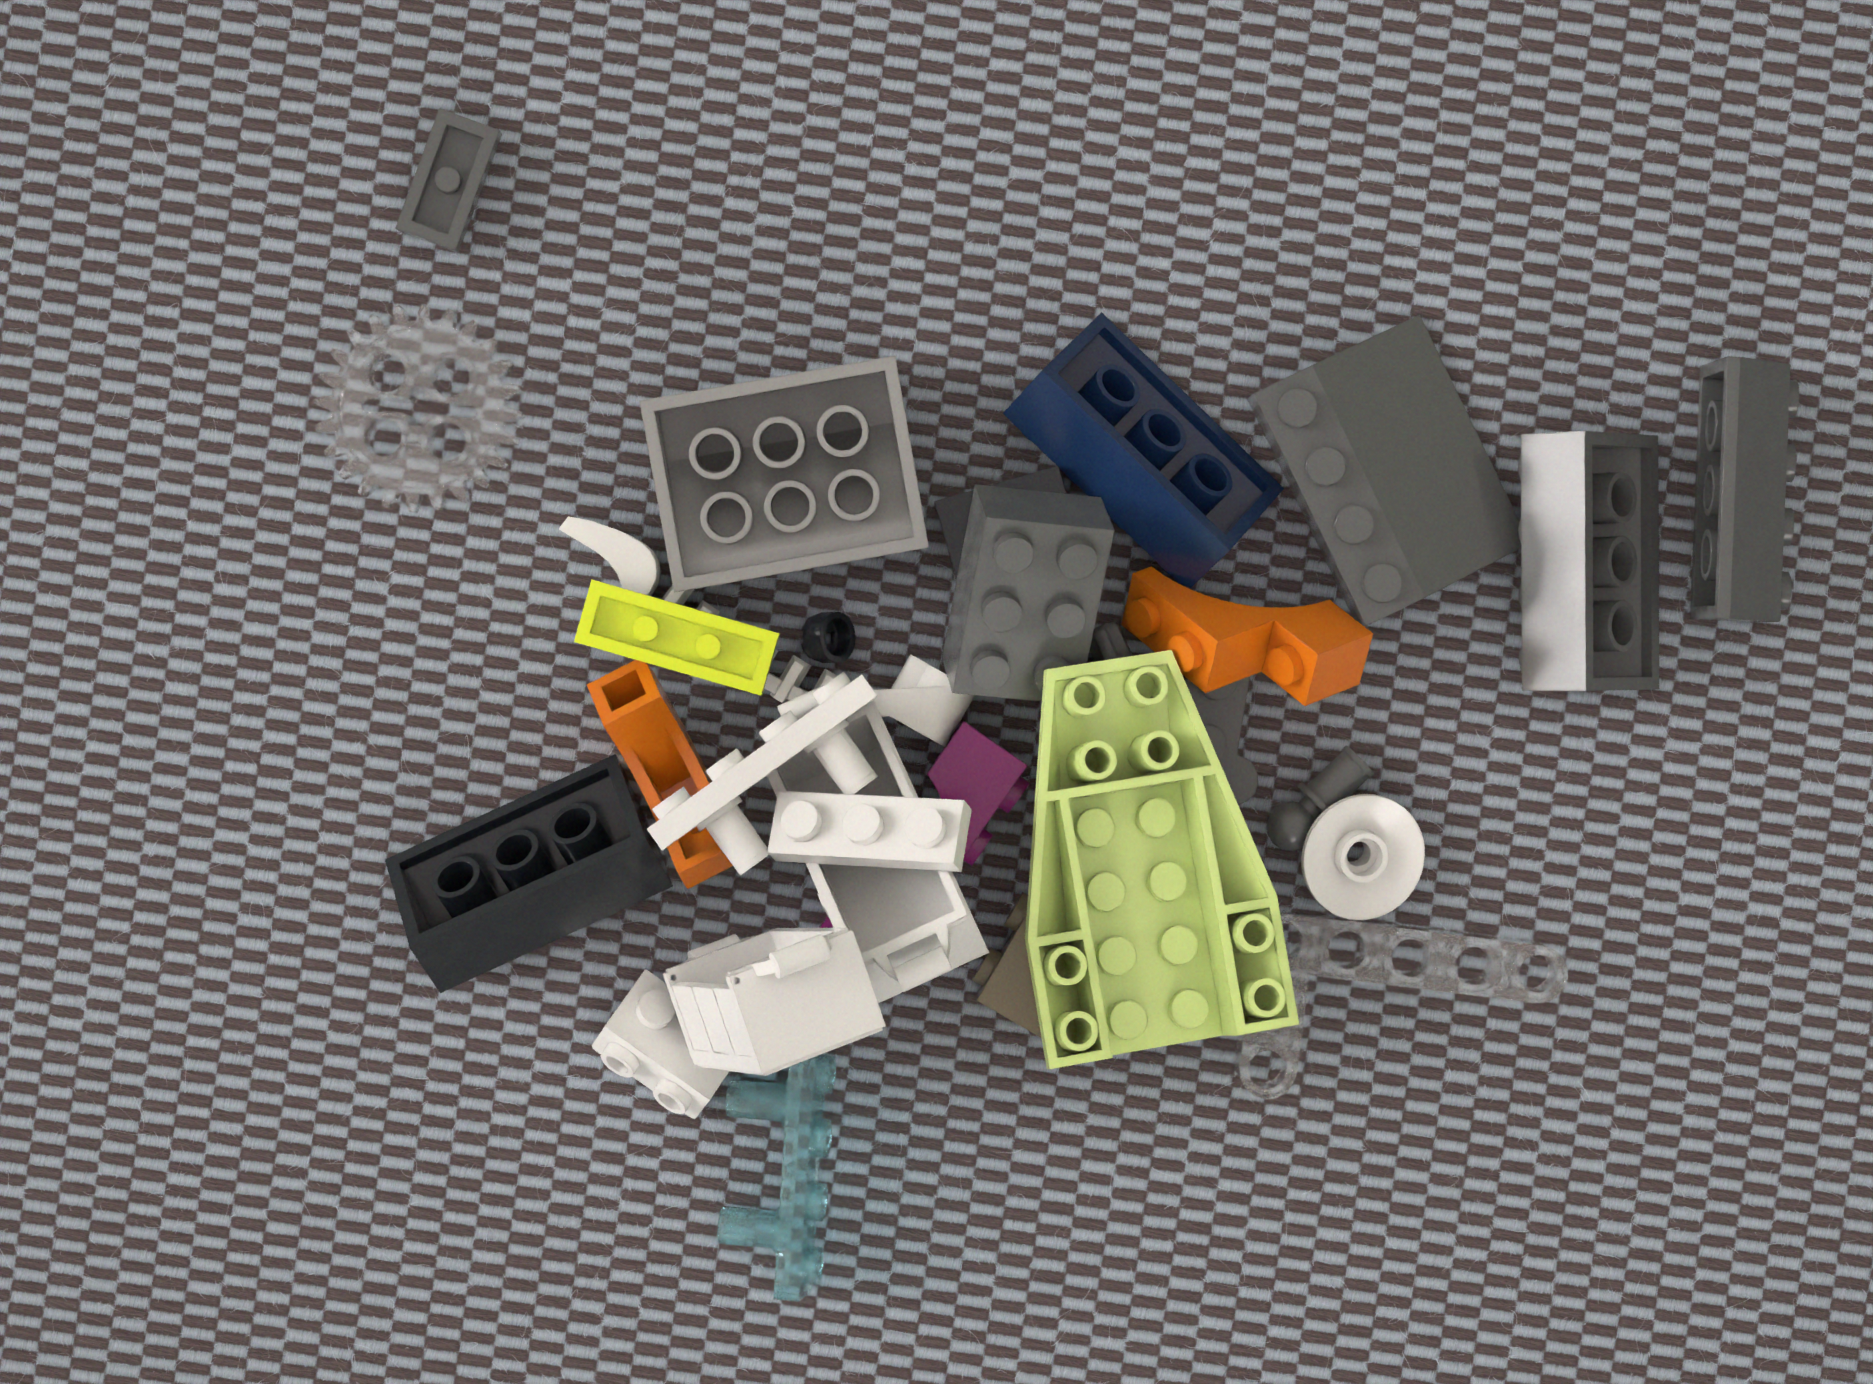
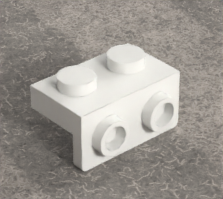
M646 969L592 1044V1048L601 1054L600 1057L603 1063L614 1073L627 1078H635L653 1091L654 1098L664 1108L676 1114L685 1113L693 1119L703 1110L729 1073L727 1070L694 1065L667 985Z

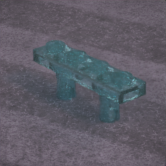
M827 1052L790 1066L788 1079L785 1084L733 1079L729 1082L727 1089V1117L782 1122V1126L785 1128L780 1205L777 1211L724 1206L720 1211L717 1233L719 1244L773 1249L774 1255H776L773 1299L799 1302L812 1292V1285L820 1284L822 1277L824 1252L822 1247L815 1246L816 1221L822 1222L826 1215L828 1187L826 1183H819L820 1157H828L832 1141V1122L830 1119H823L825 1094H832L836 1080L835 1056L827 1055Z

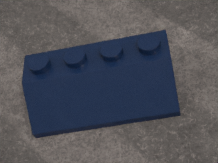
M1102 312L1034 378L1003 412L1022 434L1052 460L1074 484L1080 487L1088 496L1101 497L1108 515L1115 524L1136 541L1165 572L1170 574L1179 584L1189 589L1232 549L1284 490L1262 466Z

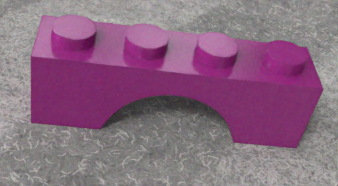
M963 720L946 747H944L927 771V775L937 789L940 799L964 800L972 809L963 860L972 866L993 836V834L984 829L998 807L1008 814L1030 782L1020 776L1027 767L1026 763ZM828 916L819 926V928H834Z

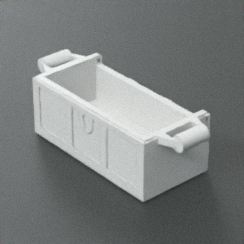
M824 685L778 705L777 708L780 715L782 716L791 710L798 720L819 705L812 694ZM872 700L846 719L849 725L844 728L878 776L853 795L918 798L874 700ZM802 750L766 776L776 797L778 791L843 794L813 752L806 755L804 750ZM806 863L819 893L817 894L833 927L853 930L878 1003L989 953L952 871Z
M775 928L762 934L742 939L733 934L688 951V959L684 963L665 969L666 973H663L693 1063L699 1067L767 1076L883 1031L882 1027L886 1026L853 930H848V928Z

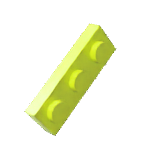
M591 580L574 642L762 696L780 633Z

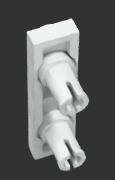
M842 672L812 694L819 704L816 708L799 720L790 710L761 730L759 734L765 741L763 746L746 758L742 756L738 749H735L708 768L705 772L712 782L691 797L685 787H682L655 806L652 811L659 820L648 827L647 830L660 849L664 850L695 827L699 831L706 828L739 875H742L769 855L767 853V846L738 806L742 802L739 795L802 750H804L806 755L810 752L815 754L843 794H855L878 776L844 729L849 725L846 720L849 716L878 696L865 677L860 675L851 682L845 672Z

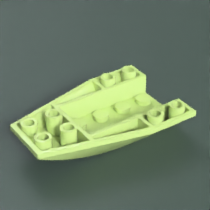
M1172 650L1044 670L1025 943L1047 1069L1113 1058V1055L1218 1036H1239L1299 1025L1277 894Z

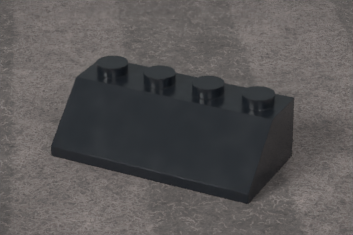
M614 754L385 859L409 947L440 993L673 887L659 846L647 830L650 826L617 755Z

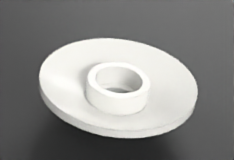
M1358 794L1343 798L1325 809L1314 821L1306 835L1302 849L1301 867L1307 888L1320 905L1337 916L1352 920H1368L1383 916L1400 906L1413 892L1420 879L1425 860L1422 832L1413 816L1404 807L1389 798L1375 794ZM1356 842H1362L1364 847L1362 856L1356 861L1349 862L1347 853L1350 847Z

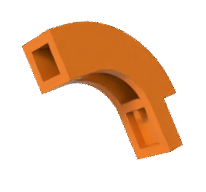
M634 660L587 684L602 724L633 774L656 822L659 819L652 809L682 787H685L692 797L712 782L705 772L706 768L690 736L649 663ZM695 827L667 847L676 871L687 889L733 866L706 828L699 831Z

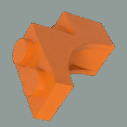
M1152 566L1132 574L1121 623L1123 627L1154 652L1172 650L1182 675L1204 693L1262 672L1304 706L1359 685L1373 633L1330 599L1297 607H1258L1237 604L1191 590L1166 577Z

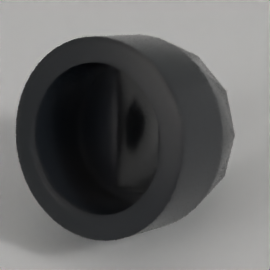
M821 612L809 617L802 626L801 631L803 632L804 644H801V647L808 658L821 663H841L851 656L855 647L856 635L853 623L846 614L842 612ZM825 632H831V644H825Z

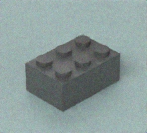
M975 484L942 654L943 664L952 693L1042 701L1044 670L1087 663L1115 531L1101 497Z

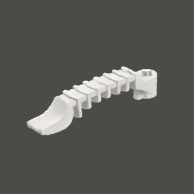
M567 517L559 530L605 558L617 573L622 588L648 596L654 593L660 582L661 568L659 559L650 547L617 529L590 520ZM672 584L662 600L684 605L694 589L674 593ZM704 600L697 607V610L714 615L720 613L719 610ZM775 649V653H774L773 659H774V657L776 656V654L778 653V650H777V649ZM910 654L892 688L874 690L878 696L873 700L881 717L890 716L946 747L975 695L952 693L947 674ZM793 655L780 678L771 673L768 674L764 689L770 691V695L781 703L807 693L808 691L799 686L811 665ZM824 669L814 689L827 684L838 675Z

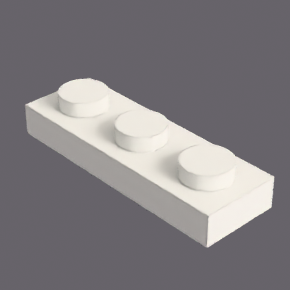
M778 791L767 853L775 861L962 872L972 809L964 800Z

